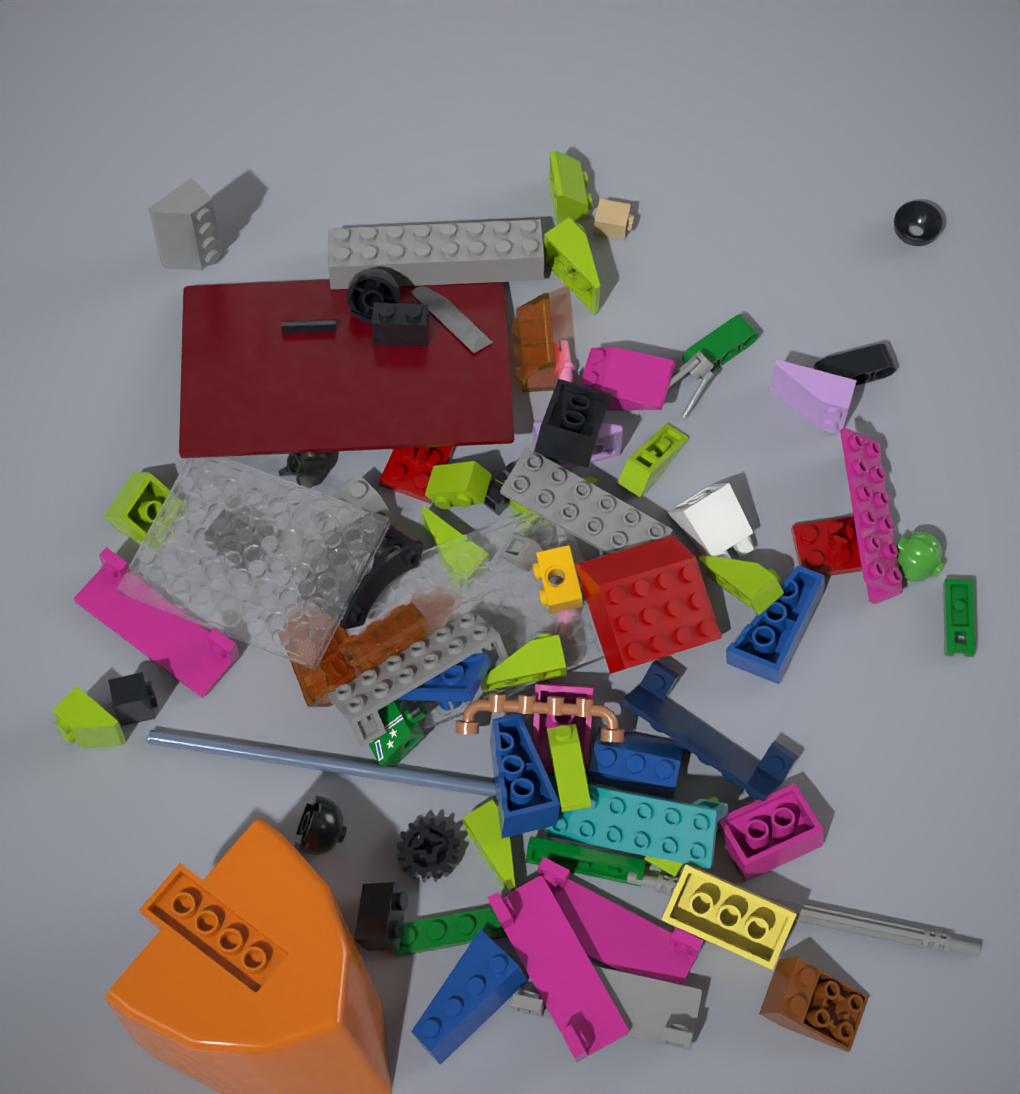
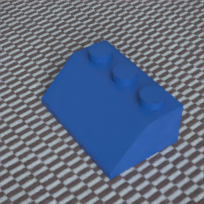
M599 726L588 777H591L590 782L673 799L683 748L677 746L673 741L624 732V742L601 741V728L605 727Z

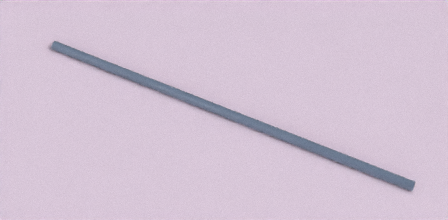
M150 730L148 735V744L496 798L494 782L380 766L371 763ZM717 823L716 832H721Z

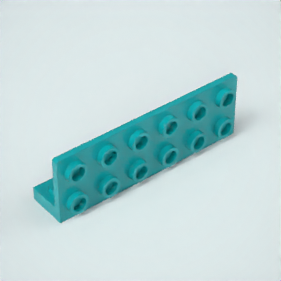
M553 777L550 779V782L559 800L556 780ZM586 777L591 807L562 812L560 805L557 825L547 827L545 832L550 837L709 869L713 866L717 821L727 816L728 804L701 798L692 804L590 785L591 777Z

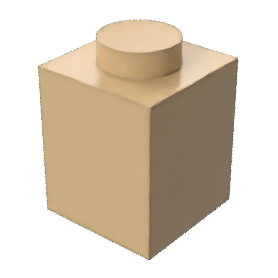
M600 199L594 222V235L625 240L626 232L632 231L634 215H630L631 204Z

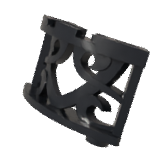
M382 512L368 515L354 522V528L344 536L339 533L323 550L327 554L318 567L313 565L301 592L300 598L306 603L312 602L339 622L340 627L344 630L363 626L372 605L380 593L398 576L417 568L421 560L424 543L420 540H412L387 522L388 516ZM374 554L371 571L359 578L348 580L349 567L347 563L353 557H365ZM329 595L333 596L332 602L328 600ZM341 598L346 606L345 612L339 608Z

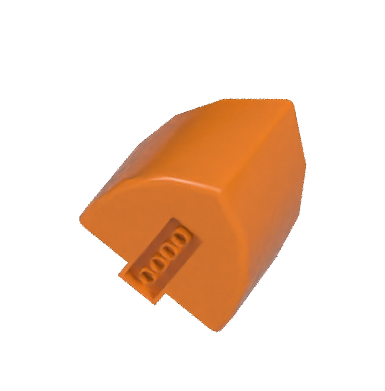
M258 818L248 827L204 880L179 863L139 909L142 917L160 931L113 984L105 997L106 1002L131 1038L158 1060L221 1094H391L392 1085L383 1004L330 886L291 842L267 822Z

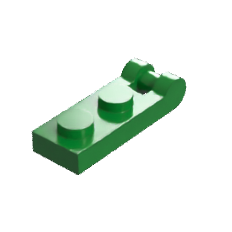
M945 579L943 582L944 655L954 656L955 653L964 654L965 657H974L973 580ZM955 636H964V642H955Z

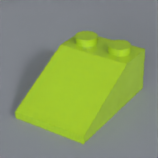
M568 217L544 234V263L593 315L599 313L601 285L586 231L579 223L575 224Z

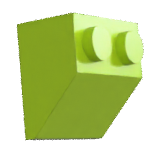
M556 150L550 151L549 185L556 224L561 223L568 217L574 222L588 220V210L592 209L591 194H586L585 187H588L587 172H582L580 161Z
M133 472L103 517L121 533L159 551L188 506L150 472Z
M78 686L52 710L56 719L54 724L60 730V736L70 745L75 742L81 748L122 746L126 742L119 722Z

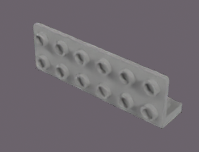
M528 447L525 448L500 490L502 495L606 554L669 537L673 530L544 456L535 453Z
M473 610L461 615L457 620L445 627L437 629L433 634L421 641L413 643L409 648L397 655L387 658L385 662L373 669L363 672L359 677L347 684L339 686L335 691L328 694V698L347 719L357 743L363 747L387 733L378 714L379 709L473 654H489L492 663L487 673L505 661L508 655L500 634Z
M523 966L522 972L528 981L516 994L513 993L510 1006L513 1011L553 1019ZM593 966L629 1029V1033L625 1036L691 1050L702 997L701 989Z

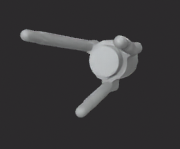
M698 351L688 362L673 372L669 387H671L688 372L696 379L700 376L703 377L681 416L682 420L687 418L705 385L714 376L710 370L715 365L701 351Z

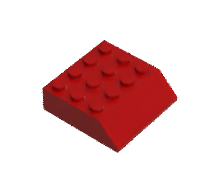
M674 535L575 564L610 674L722 639L696 557Z

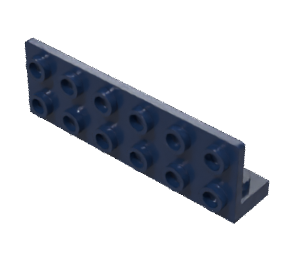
M657 659L652 662L640 685L625 695L620 703L631 714L640 716L649 722L654 730L672 738L677 746L688 749L698 756V759L703 764L717 769L726 780L735 782L743 787L748 795L765 801L770 794L783 784L799 756L777 741H774L762 760L758 761L669 700L667 697L680 675Z

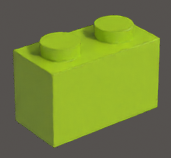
M476 461L433 466L425 496L441 509L484 504L492 474Z

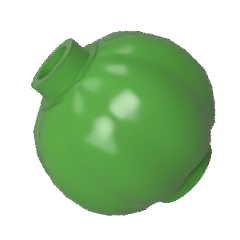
M912 532L909 538L902 535L896 545L899 571L902 577L909 581H924L931 577V575L937 577L945 565V562L941 561L942 547L940 542L928 532Z

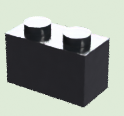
M374 302L372 314L374 345L427 346L429 333L428 304Z
M143 672L108 680L113 707L121 726L155 719L153 709L158 708L156 694L153 690L152 682H146Z
M395 882L362 885L354 940L367 951L398 950L400 947V941L404 935L403 920L405 910L408 907L407 893Z

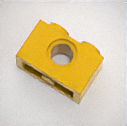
M570 546L537 552V562L532 563L535 579H541L543 589L538 590L542 606H548L549 614L583 607L582 594ZM554 576H560L564 579L560 585H553L549 580Z

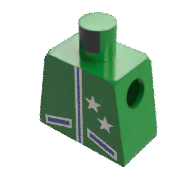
M395 700L378 710L387 733L371 741L368 745L380 766L395 767L424 737V732L418 722L428 715V711L420 701H416L409 706L404 701Z

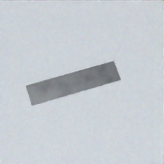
M424 285L410 291L422 304H428V310L473 353L493 343L447 298Z

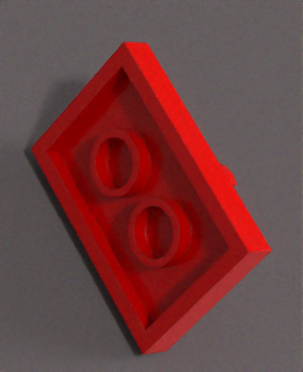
M456 446L393 449L380 477L379 486L431 504L432 500L425 496L433 466L448 464Z
M854 516L792 525L791 532L799 566L820 573L824 577L862 571Z

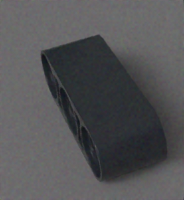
M876 344L826 357L817 361L813 366L815 370L857 380L855 386L884 379L896 371V366L886 344Z

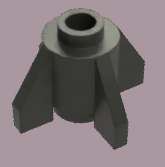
M308 451L306 453L289 454L287 466L278 471L279 477L295 475L297 476L296 481L299 491L309 490L326 473L329 466V457L326 452L313 453Z

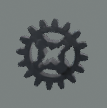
M420 818L419 826L417 827L409 823V833L403 831L400 833V837L404 842H397L396 844L397 850L402 851L397 854V860L405 861L401 865L403 872L411 869V878L414 879L419 874L423 883L426 882L428 876H432L434 882H438V874L440 873L448 877L447 868L455 869L457 867L456 861L453 858H460V851L455 849L460 846L459 839H452L455 835V830L450 829L446 831L445 821L441 822L439 826L435 825V818H431L429 824H425L424 820ZM430 833L437 834L440 836V838H437ZM417 836H419V839L417 840L416 844H412L411 847H409L411 842ZM430 846L432 853L427 854L424 847ZM447 853L446 858L438 865L437 862L440 857L445 856ZM416 862H420L426 867L419 866L416 864Z

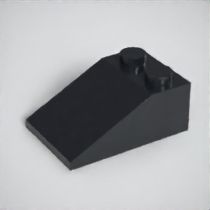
M558 379L540 426L534 452L549 458L570 462L573 465L589 468L612 394Z

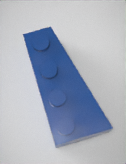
M799 565L781 585L784 594L762 614L757 615L750 624H747L737 640L727 647V664L780 684L825 590L824 575Z
M517 713L493 719L490 747L501 839L557 825L560 802L521 714Z
M480 929L411 1032L420 1045L441 1065L528 980L520 966Z

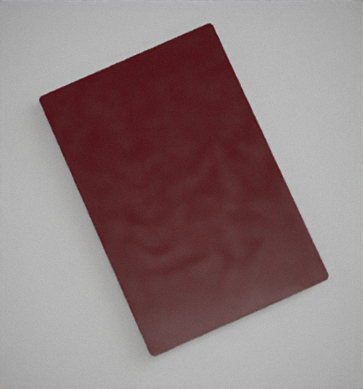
M330 280L194 285L184 287L179 428L180 457L206 458L306 453L308 451L316 453L513 443L514 422L504 282L424 285L448 299L493 342L475 353L462 343L430 311L427 346L374 345L372 323L362 322L353 316L350 307L346 303L347 289L331 290ZM400 286V303L422 304L410 293V291L419 286ZM333 320L336 322V332L282 334L281 322Z

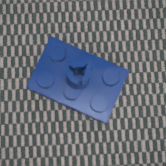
M473 654L396 700L438 701L441 709L446 711L451 710L448 701H452L454 709L459 707L462 702H472L492 663L489 654Z

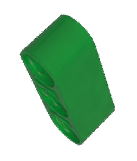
M738 314L689 347L682 355V360L686 363L698 351H701L715 365L710 370L714 372L749 348L758 339L759 333L742 314Z

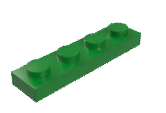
M530 836L525 862L539 865L543 857L573 873L641 887V885L627 883L628 872L636 873V880L642 881L646 860L637 859L633 856L608 853L605 850L580 847L576 844L551 841L543 837Z
M492 907L403 923L404 935L401 938L399 949L394 950V956L399 957L470 944L480 929L492 940L508 936Z

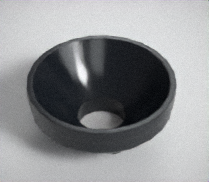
M907 202L895 214V233L899 239L908 245H928L936 240L941 232V215L935 207L926 202ZM918 226L923 230V234L913 236L909 233L908 228Z

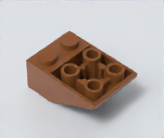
M799 957L782 958L777 962L759 1014L784 1028L850 1052L869 996Z

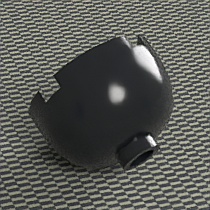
M378 268L364 269L355 274L348 285L346 303L350 307L353 316L362 322L372 323L374 302L400 303L401 295L398 282L391 274Z
M312 795L310 798L314 800L313 805L307 803L296 832V835L302 834L300 843L295 842L294 847L299 852L305 854L321 855L331 851L337 842H343L347 827L343 826L342 812L333 801L318 795Z

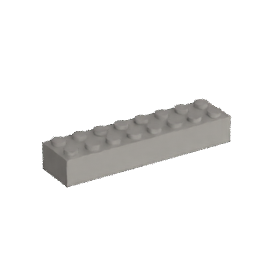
M541 219L328 229L330 289H348V285L355 274L369 268L383 269L398 282L399 287L544 280Z

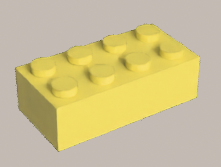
M685 864L661 920L773 970L797 914L789 908L693 865Z

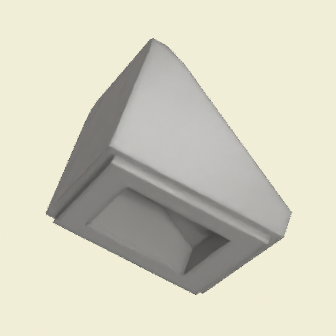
M513 532L499 556L523 571L530 572L533 567L532 563L537 561L536 553L543 550L534 539Z

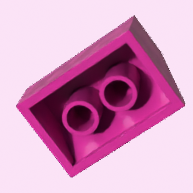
M795 783L770 794L765 801L759 799L728 813L727 816L717 821L730 858L744 882L823 846L824 829Z

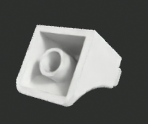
M729 483L710 485L668 511L671 518L687 534L701 555L731 559L727 549L732 546L738 556L746 555L754 550L749 536L753 534V531Z

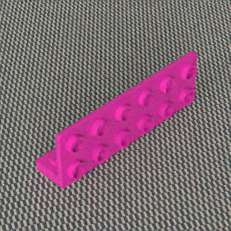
M843 428L840 430L863 578L867 585L869 602L878 604L903 593L902 575L899 571L897 560L898 550L893 536L894 526L890 518L889 498L886 494L884 482L885 473L882 469L880 458L881 449L878 441L848 428Z
M106 547L99 554L102 563L101 569L74 597L75 603L199 697L203 698L239 658L236 643L216 628H213L209 633L134 577L130 572L128 563Z
M543 857L538 866L537 877H544L588 957L615 971L683 985L701 950L703 940L678 927L671 933L570 880V870Z
M543 876L536 877L502 897L498 892L487 897L495 915L576 1062L583 1060L629 1033V1029Z

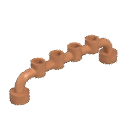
M489 693V699L475 700L468 704L463 712L462 720L456 721V733L479 734V721L474 720V715L479 711L517 712L521 714L538 713L557 716L575 715L579 717L595 716L602 717L607 722V727L601 728V741L624 742V729L619 728L618 719L614 712L608 707L593 705V698L579 697L576 698V704L564 703L565 697L547 696V702H535V695L521 694L518 695V701L506 700L507 694Z

